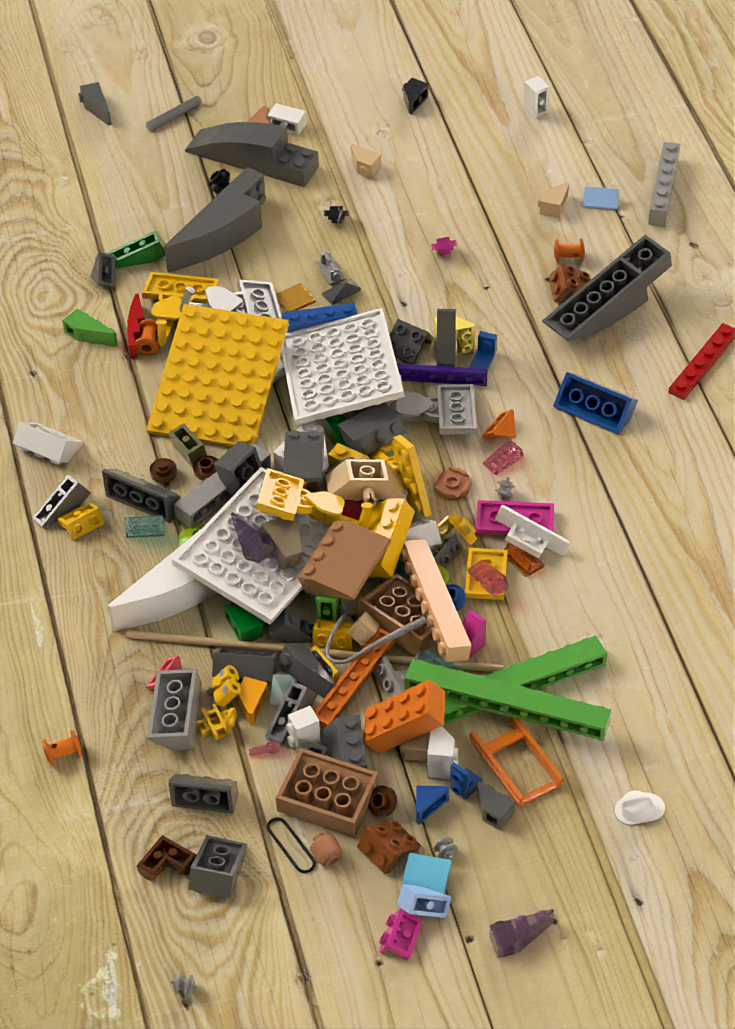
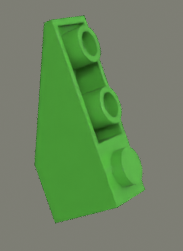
M76 309L62 320L64 333L77 341L111 346L118 345L116 332L102 324L99 320H95L86 312Z

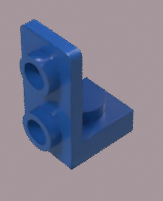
M484 331L479 332L478 349L469 368L489 369L497 351L496 334Z
M453 762L450 765V789L456 795H461L468 799L477 789L478 782L482 783V778L469 769H463Z

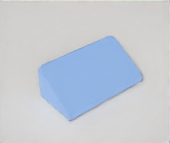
M586 186L583 207L617 210L619 189Z

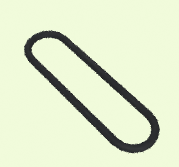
M280 817L269 820L267 823L268 832L296 870L301 873L311 872L315 868L316 862L288 823ZM279 820L285 824L312 860V867L310 869L302 870L297 866L271 831L270 824L273 821Z

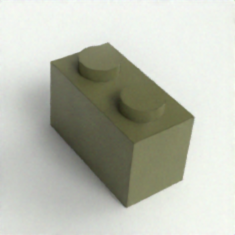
M184 423L169 432L173 447L191 467H193V463L198 458L207 455L204 444Z

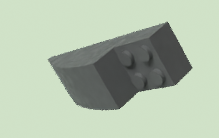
M232 122L200 129L185 149V152L244 170L249 167L264 174V176L301 187L307 185L319 168L318 151L288 143L287 127L267 123Z
M247 167L164 245L168 272L216 257L237 246L262 228L261 205L266 200L264 174Z
M644 235L542 320L543 323L566 341L581 338L611 326L648 301L647 287L672 266L671 253L650 237Z

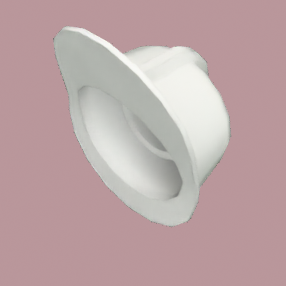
M640 791L626 793L615 806V815L618 820L628 825L658 820L665 812V804L660 797L652 793H642Z

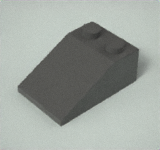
M296 430L286 432L283 473L304 479V481H322L324 432L316 430L309 432H299Z
M238 441L214 463L219 479L232 497L262 467L256 447Z
M206 835L190 869L188 890L201 894L216 895L220 898H231L246 853L247 843Z

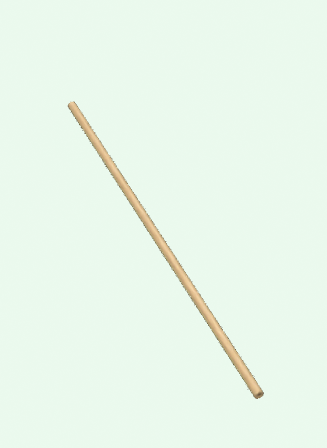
M127 631V638L280 653L285 646L281 644ZM319 648L322 651V653L326 656L325 649ZM329 649L330 656L333 658L347 659L358 653L356 651ZM388 654L384 656L388 658L390 663L410 665L412 659L435 665H442L450 669L482 672L504 669V665L462 661L445 663L441 659Z

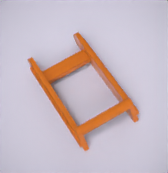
M508 717L514 730L485 744L474 731L469 733V738L475 749L515 801L516 807H519L561 787L565 780L521 721ZM521 740L553 780L523 796L492 755Z

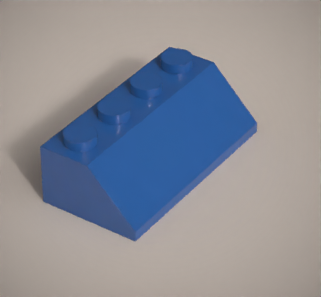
M355 303L282 313L283 319L289 321L287 333L357 315Z
M566 372L553 406L620 434L631 419L638 399L577 374Z

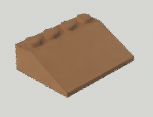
M334 520L297 578L307 594L354 600L391 540L353 522Z
M397 573L359 600L356 618H359L366 611L380 624L378 628L389 633L423 616L427 621L425 613H422L420 600L416 598L415 588L411 586L410 581ZM427 624L397 637L395 641L396 644L416 657H420L436 642L433 640L432 629Z
M300 748L276 796L277 811L356 837L363 822L378 772Z

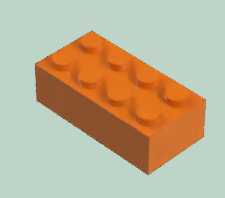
M429 679L367 708L365 713L364 743L381 754L443 726L445 691Z

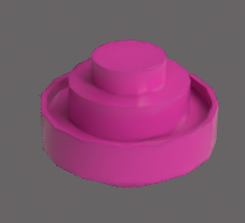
M450 236L438 238L436 239L437 243L431 244L432 250H436L437 253L443 256L451 254V250H454L453 246H457V241L450 240Z

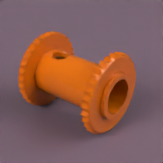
M580 238L578 244H559V240H555L554 258L556 263H559V258H580V263L584 261L585 246L582 238Z
M146 319L139 323L142 337L135 341L136 347L140 354L154 355L159 350V343L155 340L158 337L157 324L155 320Z
M70 730L71 737L48 744L46 739H43V750L51 767L54 766V759L77 753L78 758H81L80 742L73 730Z

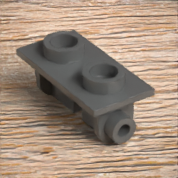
M455 533L452 537L445 538L438 548L439 552L435 551L433 554L436 564L445 569L462 549Z

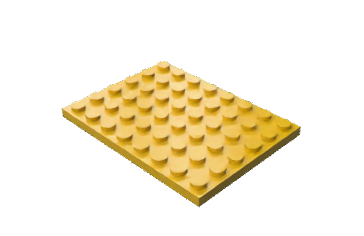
M183 304L147 425V433L170 437L169 432L184 423L203 443L233 447L238 441L249 445L256 444L289 321Z

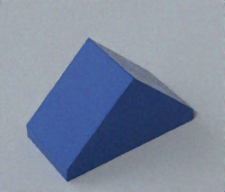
M416 786L417 824L420 825L449 801V788L447 786Z

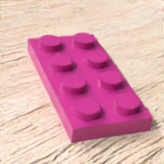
M478 500L476 534L507 536L511 528L495 520L502 505L553 532L554 503Z

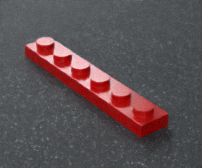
M722 323L672 383L668 393L685 400L735 339V328Z

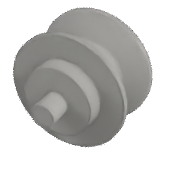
M509 477L506 480L497 481L500 484V488L495 489V491L501 496L500 499L504 500L505 497L513 496L510 491L511 488H516V486L512 485L513 482L510 481Z
M451 837L438 838L434 845V851L439 852L438 858L453 859L457 846L452 845L453 839Z
M181 972L179 976L171 980L175 994L184 991V996L187 997L193 990H197L193 975L184 978V973Z

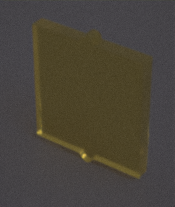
M301 283L276 294L280 307H283L287 312L300 310L316 302L310 294V290H307Z

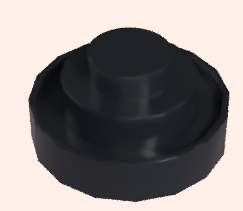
M226 169L215 171L209 179V188L214 192L224 190L230 184V173Z
M329 206L330 210H324V216H328V220H331V223H341V220H345V216H349V210H343V206Z

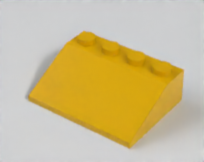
M404 498L386 499L371 508L366 528L390 538L391 542L369 575V578L393 577L415 510Z

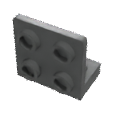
M397 319L389 335L395 357L410 364L415 363L425 342L432 344L434 337L428 331L400 319Z

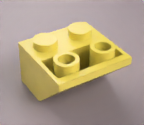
M456 316V355L474 352L475 325ZM437 317L434 318V344H435L436 350H437Z

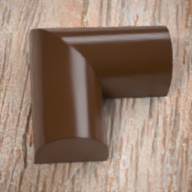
M162 835L136 866L138 872L149 881H153L167 864L187 875L190 873L196 854Z

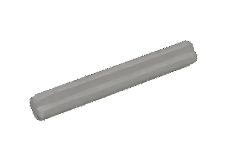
M194 96L146 122L147 129L152 131L201 105V98Z

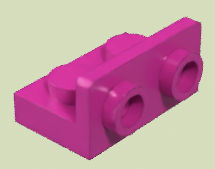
M401 908L395 914L391 913L386 921L387 930L379 940V944H381L379 952L384 954L388 950L408 960L411 957L423 920L408 914Z

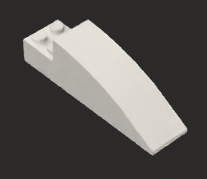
M195 535L108 605L113 631L116 632L163 620L183 612L218 593L172 565V559Z

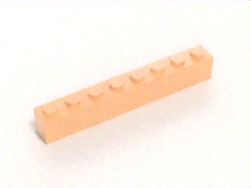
M426 539L405 541L400 554V560L404 562L405 572L410 576V583L415 588L417 600H420L422 613H425L427 625L432 629L433 640L437 641L439 654L443 656L445 663L469 660L471 643Z

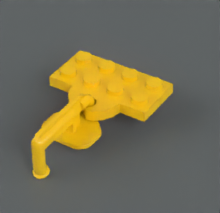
M150 272L142 292V297L159 300L154 303L151 314L155 318L166 319L165 321H156L158 343L161 347H165L174 321L180 318L181 311L179 307L186 287L190 286L195 290V294L191 296L190 302L208 304L205 291L210 286L219 287V279Z
M395 436L392 442L371 452L369 457L372 460H385L400 474L403 486L408 492L406 499L409 505L414 507L416 512L421 513L424 517L430 516L432 513L415 446L403 436ZM394 451V455L391 457L385 455L387 452Z
M267 468L256 510L264 514L278 516L283 520L293 521L297 512L307 514L313 520L332 525L334 520L350 521L366 528L371 508L373 507L372 503L365 502L361 505L362 513L358 521L341 515L345 502L342 497L325 491L311 493L302 488L304 479Z

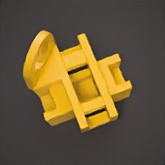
M456 513L446 516L437 525L438 531L442 526L447 525L444 531L439 532L440 537L446 535L455 527L470 545L477 539L474 534L476 532L474 527L464 516L460 518Z
M214 703L212 704L213 709L209 711L201 708L204 719L198 720L196 723L203 738L212 735L214 740H218L228 736L232 727H235L237 714L236 708L232 707L219 712Z

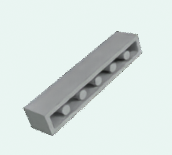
M663 143L650 205L648 225L666 227L679 162L680 144Z
M252 444V446L256 447L262 467L267 470V468L271 467V454L257 444ZM217 472L206 478L203 483L192 489L186 496L174 504L175 517L188 527L193 528L232 498L227 488L219 479Z

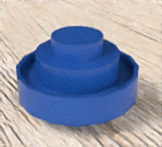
M446 585L454 606L459 611L466 603L465 591L459 585Z

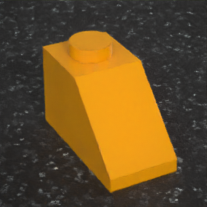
M244 676L240 684L241 692L237 695L238 704L248 723L254 726L267 699L268 685L267 682Z

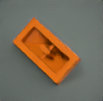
M510 409L501 412L481 435L482 438L515 437L514 411Z

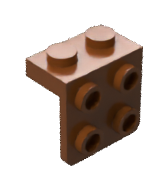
M560 263L549 276L554 302L561 303L569 292L576 293L591 280L590 275L585 271H580L572 266Z
M391 820L366 827L357 848L384 874L391 872L399 856L417 851L421 845L416 841L415 837L402 828L400 823Z

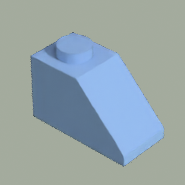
M402 884L397 905L408 914L446 918L452 897L422 886Z

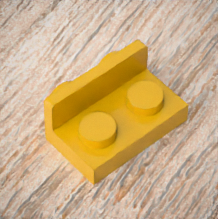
M91 502L57 518L59 525L68 531L71 540H75L105 524L100 508Z
M317 619L313 628L312 646L316 645L318 648H326L330 633L337 621ZM341 622L334 634L330 649L352 650L353 638L348 634V631L353 623Z

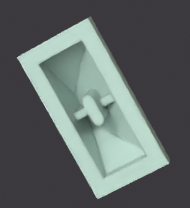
M279 671L274 674L270 706L279 707L290 682L297 683L298 680L286 672Z

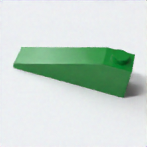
M156 230L106 254L115 255V269L154 262L165 257L164 245L166 243Z

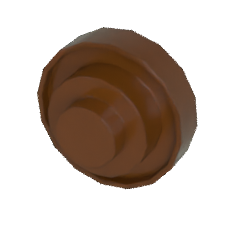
M210 455L198 458L192 467L194 475L200 480L209 478L217 472L214 463L218 459Z
M157 459L149 467L150 476L159 483L170 482L177 475V465L171 459Z
M376 786L373 789L368 804L370 811L379 817L391 815L397 806L395 791L388 786Z

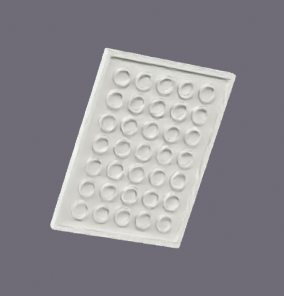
M383 308L286 333L282 357L296 425L306 424L311 421L325 419L330 416L360 410L364 407L379 405L383 402L405 397Z
M260 467L172 559V565L271 625L303 589L297 577L331 525L313 520L307 514L297 513L302 543L300 564L293 568L289 567L282 570L259 536L262 523L279 518L278 516L264 514L255 509L267 471Z

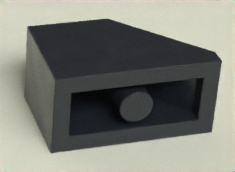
M411 78L402 88L403 99L409 114L412 115L429 97V84L415 78Z

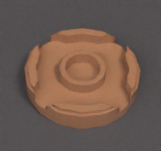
M452 467L449 470H440L435 475L433 487L436 494L443 499L457 500L469 493L471 480L467 472Z

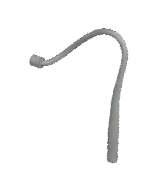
M341 603L339 609L343 615L338 619L330 633L325 654L330 662L345 664L388 641L428 623L423 616L375 641L352 657L344 660H335L330 656V645L338 626L349 611L347 605Z

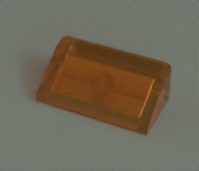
M507 543L504 550H508L507 560L524 577H528L544 567V564L537 557L511 543Z

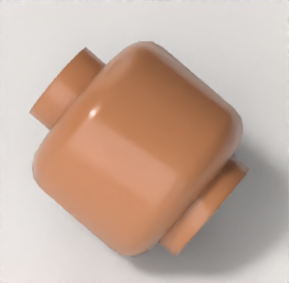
M320 833L313 838L314 842L311 844L310 850L319 864L330 866L341 858L342 848L334 835Z

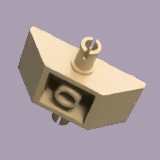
M358 456L356 459L344 460L325 475L327 491L342 497L344 500H364V503H372L373 507L379 500L400 498L406 500L401 475L385 460H368L365 456H363L362 460L361 456Z

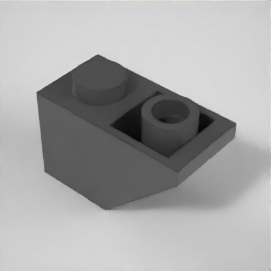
M285 608L272 624H269V635L283 643H312L314 624Z
M479 781L477 784V799L482 820L501 831L514 814L515 801L508 795L497 792L492 786L485 785Z

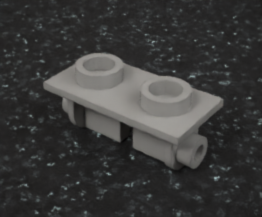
M323 251L320 257L321 260L316 261L328 284L345 280L334 258L331 257L329 252Z

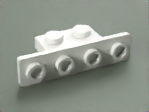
M504 505L500 507L495 518L496 521L511 528L505 538L507 542L537 558H540L545 548L563 556L570 544L569 540Z

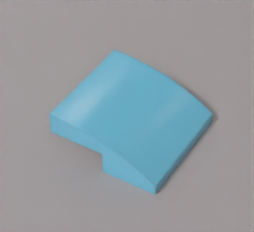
M409 853L402 884L422 886L445 894L452 860Z

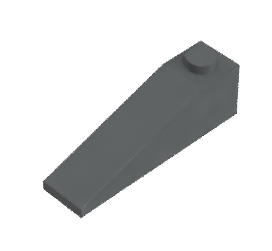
M437 308V366L455 367L456 309Z

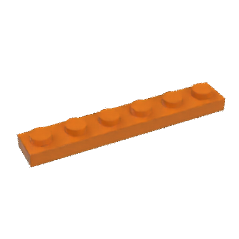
M378 628L363 649L390 633ZM396 638L353 660L314 713L320 725L326 727L338 718L378 665L381 658L385 656L394 644Z

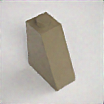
M295 514L293 521L276 518L262 523L259 536L282 570L289 567L293 568L300 564L302 543L298 514Z

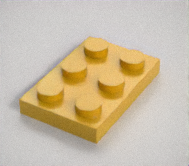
M469 548L465 586L466 598L504 600L508 550Z

